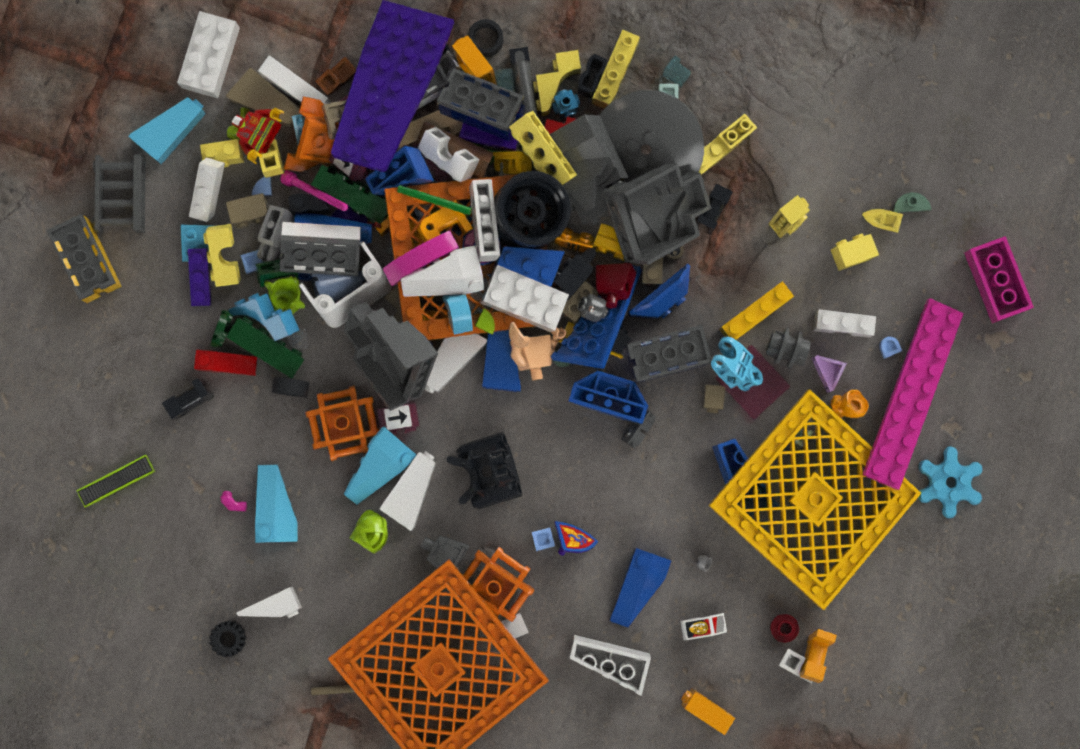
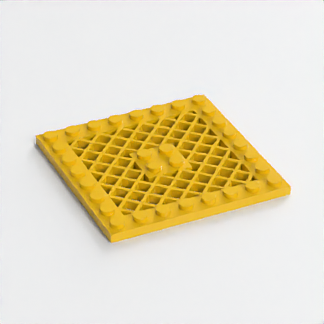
M809 389L708 506L821 610H825L920 496L921 492L905 477L900 490H895L886 485H883L884 487H877L876 481L872 479L871 488H864L863 477L865 476L862 475V467L865 468L872 447ZM807 425H815L816 436L807 435ZM820 428L823 429L828 435L821 436ZM802 429V437H795ZM821 438H829L830 449H822ZM803 439V450L795 451V440ZM808 439H816V450H808ZM834 441L837 442L842 448L835 449ZM790 443V451H783ZM835 451H843L844 462H836ZM817 452V463L809 464V453ZM822 452H830V463H822ZM795 453H804V464H796ZM782 454H790L791 465H783ZM848 454H850L856 461H849ZM777 458L778 466H770ZM849 464H857L858 475H850ZM831 465V476L823 477V466ZM836 465H844V476L836 475ZM810 466H818V474L816 472L810 474ZM796 467H804L805 478H797ZM778 468L779 479L770 480V469ZM783 468H791L792 479H784ZM765 472V480H758ZM845 478V489L837 490V479ZM850 478H858L857 489H851ZM825 479H832V487ZM792 481L793 492L785 493L784 482ZM797 481H804L799 488L797 487ZM779 482V493L771 494V483ZM757 483H766V494H758ZM753 487V495H745ZM877 490H885V501H878ZM859 491V502L851 503V492ZM864 491H872V501L865 502ZM839 492H846V503H839L843 499ZM793 495L788 500L793 506L785 507V496ZM771 496H780V507H772ZM758 497L767 498V508H759ZM745 498H753V509H745ZM873 504V515H865V505ZM878 504H884L878 512ZM853 505H860V516H852ZM839 506L847 507V517H839ZM786 509H794V520H786ZM834 509V517L827 518ZM772 510H781V521H773ZM754 511V519L750 517L746 512ZM759 511H767V522L759 521ZM799 511H800L807 519H800V518H799ZM866 518H873L866 526ZM853 519L861 520V530H853ZM839 520H847L848 530L840 531ZM826 521H834L835 531L827 532ZM801 522H808L809 533H800ZM786 523H795V534H787ZM773 524H782L781 535H774ZM813 524L816 527L821 525L822 532H814ZM760 525H768L769 533ZM848 533L849 544L841 545L840 534ZM854 533H860L854 540ZM835 534L836 545H828L827 535ZM822 535L823 546L814 545V536ZM801 536H809V547H801ZM787 537H796L795 548H788ZM774 538H782L783 546ZM849 547L842 555L841 548ZM836 548L837 559H829L828 549ZM815 549H823L824 560H815ZM802 550H810V560L802 561ZM789 551H797V559ZM829 562H836L829 570ZM816 563H824V573L816 574ZM803 564H811V572Z

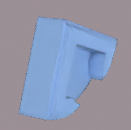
M271 177L261 178L254 185L252 196L261 193L265 196H272Z

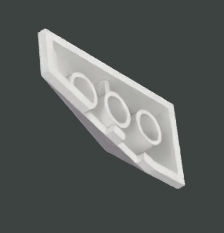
M475 245L450 252V256L442 260L437 259L433 261V265L425 269L420 268L401 278L404 297L462 295L484 290L483 274Z

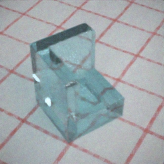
M675 55L664 69L663 76L674 84H678V87L681 88L691 75V71L681 65V59Z

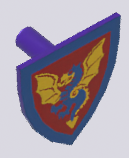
M554 522L561 543L558 553L562 556L566 552H587L598 543L593 536L581 528L564 522Z

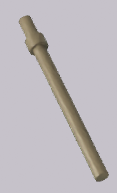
M412 678L404 679V684L414 685L415 680H412ZM421 679L418 680V686H425ZM394 681L390 683L401 684V681ZM350 685L311 688L312 696L355 692ZM378 686L381 690H386V687Z

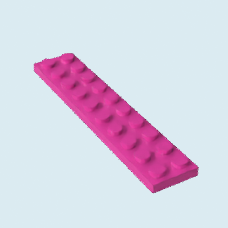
M931 298L927 299L863 471V476L895 490H900L964 313Z

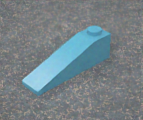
M384 426L370 440L367 446L369 450L366 456L361 458V466L358 472L353 474L344 492V495L356 505L405 470L416 457V454Z
M258 465L255 543L297 542L298 522L278 465Z

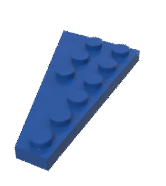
M632 265L636 271V277L629 298L618 300L617 307L608 308L606 317L604 319L601 318L598 322H592L581 317L573 327L574 331L571 335L561 342L562 346L557 352L554 351L551 355L553 361L601 369L605 368L642 272L640 266Z

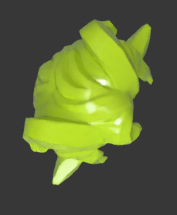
M290 276L289 278L277 279L274 283L264 282L268 289V297L275 311L281 308L283 312L291 309L292 314H294L300 308H305V304L300 301L301 291L298 283L299 280L296 277Z

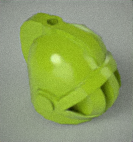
M372 510L365 511L359 518L349 539L375 554L385 546L388 539L386 519Z

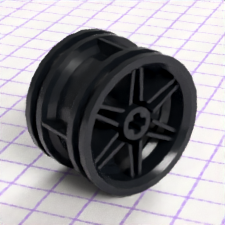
M527 171L515 175L494 196L498 238L508 247L529 249L545 247L562 234L570 219L571 205L565 188L557 179L544 172ZM535 190L537 196H531L530 191ZM513 195H517L518 202L512 201ZM546 203L550 204V206H551V209H550V210H546V208H545V204H546ZM528 210L531 211L532 214L528 216L525 215L524 212ZM513 215L515 216V219L513 221H509L507 219V216ZM541 222L547 224L546 229L540 227ZM523 227H526L528 234L524 235L522 233Z

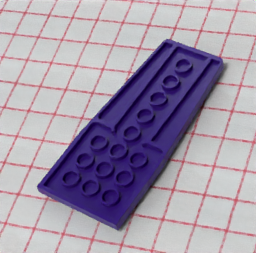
M382 0L363 47L332 146L331 154L334 158L380 172L387 171L435 74L454 25L453 19Z

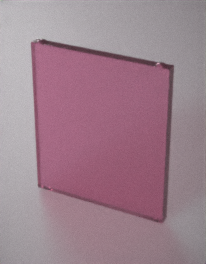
M751 345L748 346L747 350L754 356L751 363L762 373V384L754 385L748 391H742L738 386L730 388L718 375L715 379L722 386H725V390L754 420L780 395L788 390L790 385Z

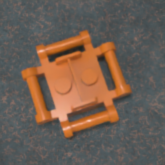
M355 385L341 391L317 394L319 409L305 412L306 418H309L312 432L313 450L328 447L331 461L363 452V454H366L369 450L366 438L375 436L380 430L377 427L372 405L374 403L373 397L358 400ZM351 397V401L329 406L325 405L327 401ZM365 405L370 431L364 430L359 406ZM318 415L321 417L326 441H321L316 419ZM360 439L361 445L335 450L334 445Z
M498 547L491 559L482 551L477 550L474 555L475 558L463 576L468 581L481 562L486 564L471 586L497 617L500 614L513 622L516 618V613L525 600L535 591L533 587L523 582L531 569L518 563L504 553L500 547ZM498 558L521 574L517 578L497 564L496 560ZM519 587L523 590L510 610H506L504 607Z

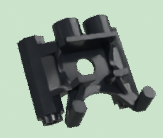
M503 432L462 444L456 450L458 457H447L446 461L448 464L463 467L470 476V487L459 498L458 502L460 505L466 504L471 499L474 508L482 509L522 496L520 479L510 446ZM486 465L491 467L492 475L490 477H485L482 474V469Z

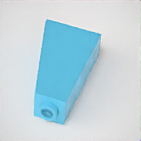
M187 97L132 132L128 137L157 162L162 164L206 114L202 110L204 106L196 99L192 101Z

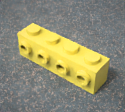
M797 195L780 208L768 224L779 238L786 233L791 235L808 218L806 214L810 211L808 208L809 204L803 197L800 198Z

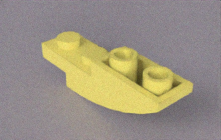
M746 114L742 115L704 147L703 162L698 173L702 175L708 169L715 166L757 129L756 125Z

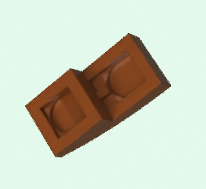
M344 57L332 69H328L315 82L329 96L355 75L356 68L347 57Z

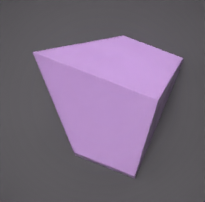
M819 355L811 358L826 392L833 391L847 363Z

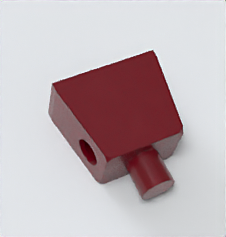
M631 263L596 265L597 292L606 301V307L616 308L618 300L629 298L636 277V271Z

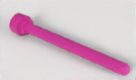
M286 170L281 175L280 181L282 184L288 187L296 186L342 211L348 209L346 203L299 180L294 172Z

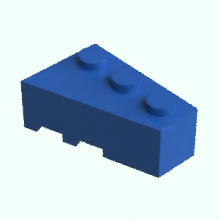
M404 146L395 153L386 172L375 170L365 178L372 194L385 196L384 189L395 188L399 187V185H423L434 181L420 149Z
M503 247L500 250V256L495 262L494 267L499 265L551 287L565 251Z

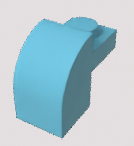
M442 295L448 310L449 324L453 334L473 331L471 311L466 295Z

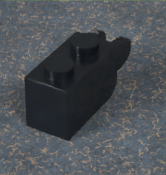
M587 248L581 256L579 254L574 258L570 256L563 264L566 268L562 272L560 270L557 271L551 287L569 294L567 299L569 300L593 272V266L590 262L594 259L596 250Z

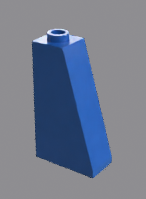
M509 330L497 331L493 335L488 333L482 388L521 392L518 368L511 358L512 348Z

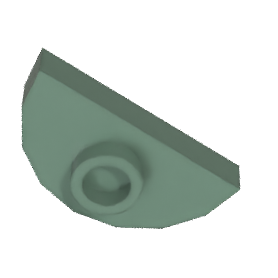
M913 192L902 195L893 206V212L896 213L932 210L930 202L925 196Z

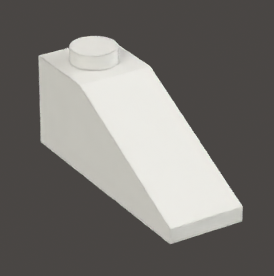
M289 587L236 613L238 616L283 617L287 615L290 618L299 614L298 609L302 608L293 587Z

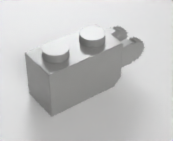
M270 205L258 234V241L261 243L257 253L258 259L263 260L267 256V261L276 260L279 251H281L283 222L294 223V214L284 208Z

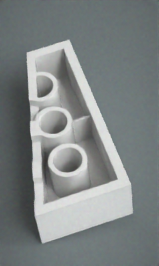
M574 635L570 650V659L642 696L651 660L650 653Z

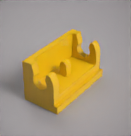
M493 152L494 168L496 171H500L501 162L503 163V174H520L532 171V160L524 152Z

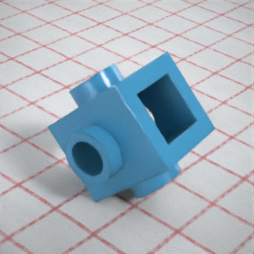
M566 89L557 92L556 96H554V103H552L555 114H559L560 119H567V116H575L578 113V105H580L577 94L574 95L572 90L567 91Z

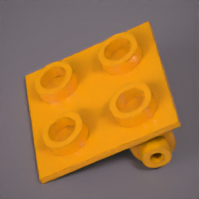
M565 228L562 234L556 238L555 244L567 248L568 243H570L569 249H571L573 243L576 244L575 250L580 245L578 251L584 252L587 248H593L595 237H591L592 235L587 232L579 234L574 233L570 228Z

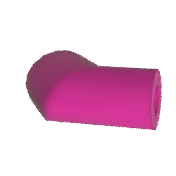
M230 491L222 493L220 500L228 510L246 512L247 502H236L232 498Z

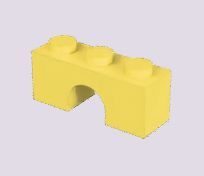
M231 224L208 227L203 237L205 244H208L209 247L207 259L208 263L212 264L213 269L210 270L211 280L215 281L216 287L239 284L241 277L238 261L229 262L221 256V249L232 247L234 244Z

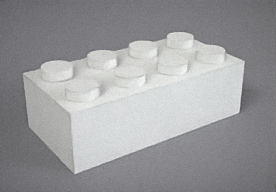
M199 11L177 82L182 89L214 98L219 97L240 29L236 21Z
M497 265L493 268L480 303L548 332H553L556 330L569 294Z

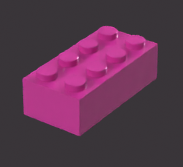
M1006 236L969 249L964 253L991 323L1034 308Z

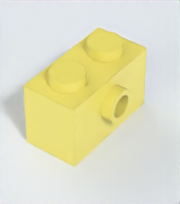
M238 139L200 145L202 160L207 157L225 163L224 167L245 163L243 150Z
M862 233L852 237V241L847 242L844 239L835 243L836 247L831 249V253L838 271L879 256L871 234L864 236Z

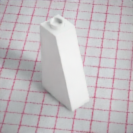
M271 56L267 57L258 70L266 81L299 105H301L303 96L319 99L323 104L330 103L325 95Z
M478 334L445 338L437 351L438 355L424 390L432 394L434 391L439 393L487 345V339Z
M426 451L424 454L419 452L380 507L381 511L410 531H413L436 466V463L433 461L435 457Z

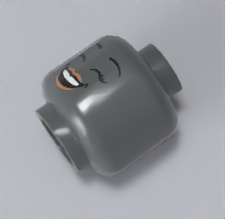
M588 294L586 297L583 296L578 304V311H580L581 317L592 322H598L601 318L604 319L608 312L605 300L593 294Z

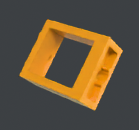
M467 35L456 40L452 48L461 69L465 73L497 85L493 68Z
M692 688L690 691L686 690L681 698L683 701L681 705L684 709L723 735L726 734L735 720L729 712Z

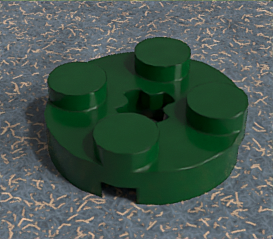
M222 309L210 346L215 348L222 347L227 335L224 329H228L233 317L232 314H229V311Z

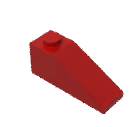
M196 350L194 369L204 372L256 376L258 357Z

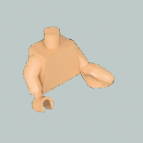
M511 322L509 327V338L512 348L511 358L520 371L530 370L532 381L543 379L541 368L551 366V355L554 353L559 339L565 337L566 330L562 327H556V330L551 332L553 336L528 337L523 336L515 323Z

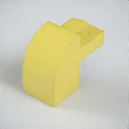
M274 139L268 152L261 154L262 157H259L262 173L265 178L284 174V165L278 143Z

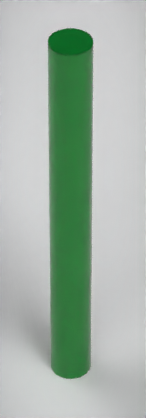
M399 185L397 189L398 193L466 215H470L472 212L470 207Z

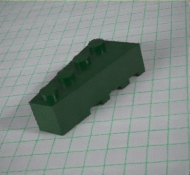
M322 164L311 185L346 203L354 212L369 217L368 220L376 225L381 224L388 218L384 196L372 194L368 186L352 176H348L336 166Z
M237 317L226 338L292 379L305 360L301 357L302 353L294 348L292 350L285 347L287 343L280 339L274 341L268 337L270 334L268 331L261 327L257 330L252 326L253 322L246 317L242 319Z

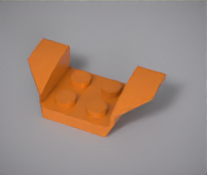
M304 96L302 98L299 113L306 118L296 154H287L284 165L285 170L303 172L319 163H332L333 155L331 150L335 139H330L328 136V128L321 107L324 104L319 99ZM335 123L336 129L339 127L338 123Z

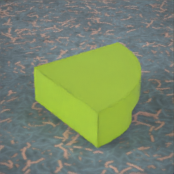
M483 309L475 327L493 335L495 329L494 319L486 309Z

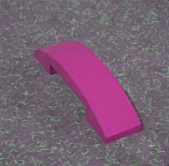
M447 231L403 254L385 266L383 271L389 283L393 286L399 283L401 278L440 257H445L450 252L459 249V246L451 231Z

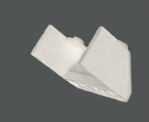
M363 241L360 244L371 259L362 269L363 276L367 282L337 303L326 294L313 298L304 283H299L300 288L326 324L332 328H337L347 321L349 311L354 305L367 302L370 306L391 291L392 286L383 269Z

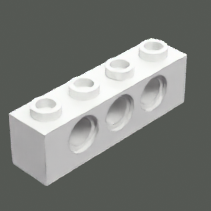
M492 179L472 180L469 192L479 262L497 261L500 256Z

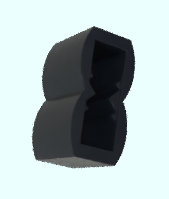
M596 54L589 58L586 71L581 75L578 82V94L589 99L594 96L598 87V81L601 80L606 68L607 60Z
M298 193L289 196V210L294 215L295 213H315L320 215L330 213V204L311 194Z

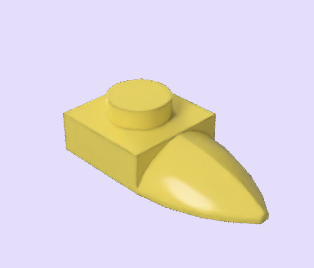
M872 209L862 214L871 225L896 233L899 231L903 214L884 209Z

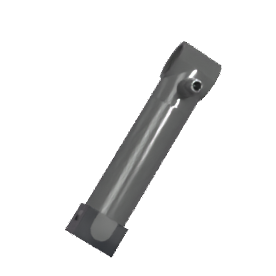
M528 47L509 49L515 93L524 96V100L518 110L519 115H525L534 111L538 117ZM528 132V137L533 140V134Z

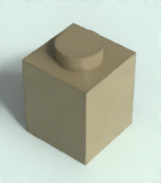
M705 385L702 409H707V413L718 414V410L722 411L724 407L725 386Z

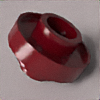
M779 614L771 621L770 632L774 639L779 642H791L799 633V624L793 616Z

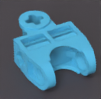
M721 338L718 346L722 355H715L711 361V367L730 388L738 386L742 391H748L752 386L762 384L763 376L761 371L751 363L754 356L734 338ZM724 343H729L732 347L729 348ZM716 361H720L723 364L719 365L716 363Z

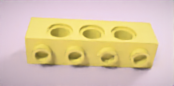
M622 30L594 93L592 104L605 109L614 101L639 44V36Z
M534 111L525 114L509 126L512 136L520 142L523 152L531 158L537 171L551 175L562 186L577 176ZM528 132L533 134V140L528 137ZM539 148L544 150V156L539 153ZM550 164L555 166L556 172L550 169Z

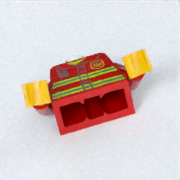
M277 108L256 110L254 113L248 112L245 118L239 115L233 118L232 125L239 128L236 136L240 138L239 144L248 160L254 164H257L256 158L258 156L262 157L261 154L268 152L282 126L279 123L281 122L279 115L281 113L284 114V111Z

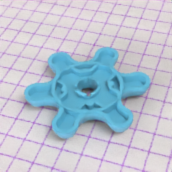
M954 447L945 448L943 453L944 460L941 464L934 465L928 460H923L918 465L919 471L929 478L928 486L920 490L919 501L928 503L933 499L940 500L943 505L942 514L949 519L955 517L958 502L966 500L972 505H978L982 501L981 493L974 490L971 486L972 479L982 473V465L978 462H972L967 466L961 465L957 458L958 451ZM949 477L955 479V486L953 488H949L946 485V480Z

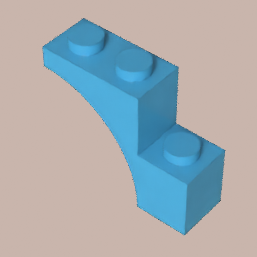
M259 293L248 297L249 301L246 302L244 298L235 302V307L228 309L233 316L245 315L259 321L270 332L274 341L299 331L291 309L283 312L281 308L275 311L267 293L259 296Z

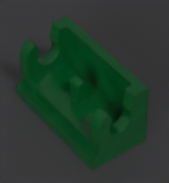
M280 259L256 264L258 284L260 283V288L265 286L264 281L292 275V277H296L298 280V273L280 272Z

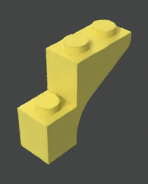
M578 50L556 53V60H552L553 69L557 72L536 75V81H533L534 92L538 93L539 99L536 100L537 111H541L542 116H547L550 113L554 96H556L562 81L571 75L581 73Z

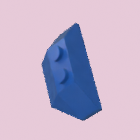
M687 263L631 309L628 315L630 317L658 319L659 317L664 319L672 312L670 308L675 304L678 307L686 301L685 296L688 293L690 265Z
M596 371L574 382L569 402L581 407L643 424L648 408L647 402L634 381L601 371Z

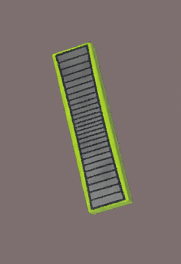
M144 455L76 491L84 507L87 508L153 474L155 470L148 456Z

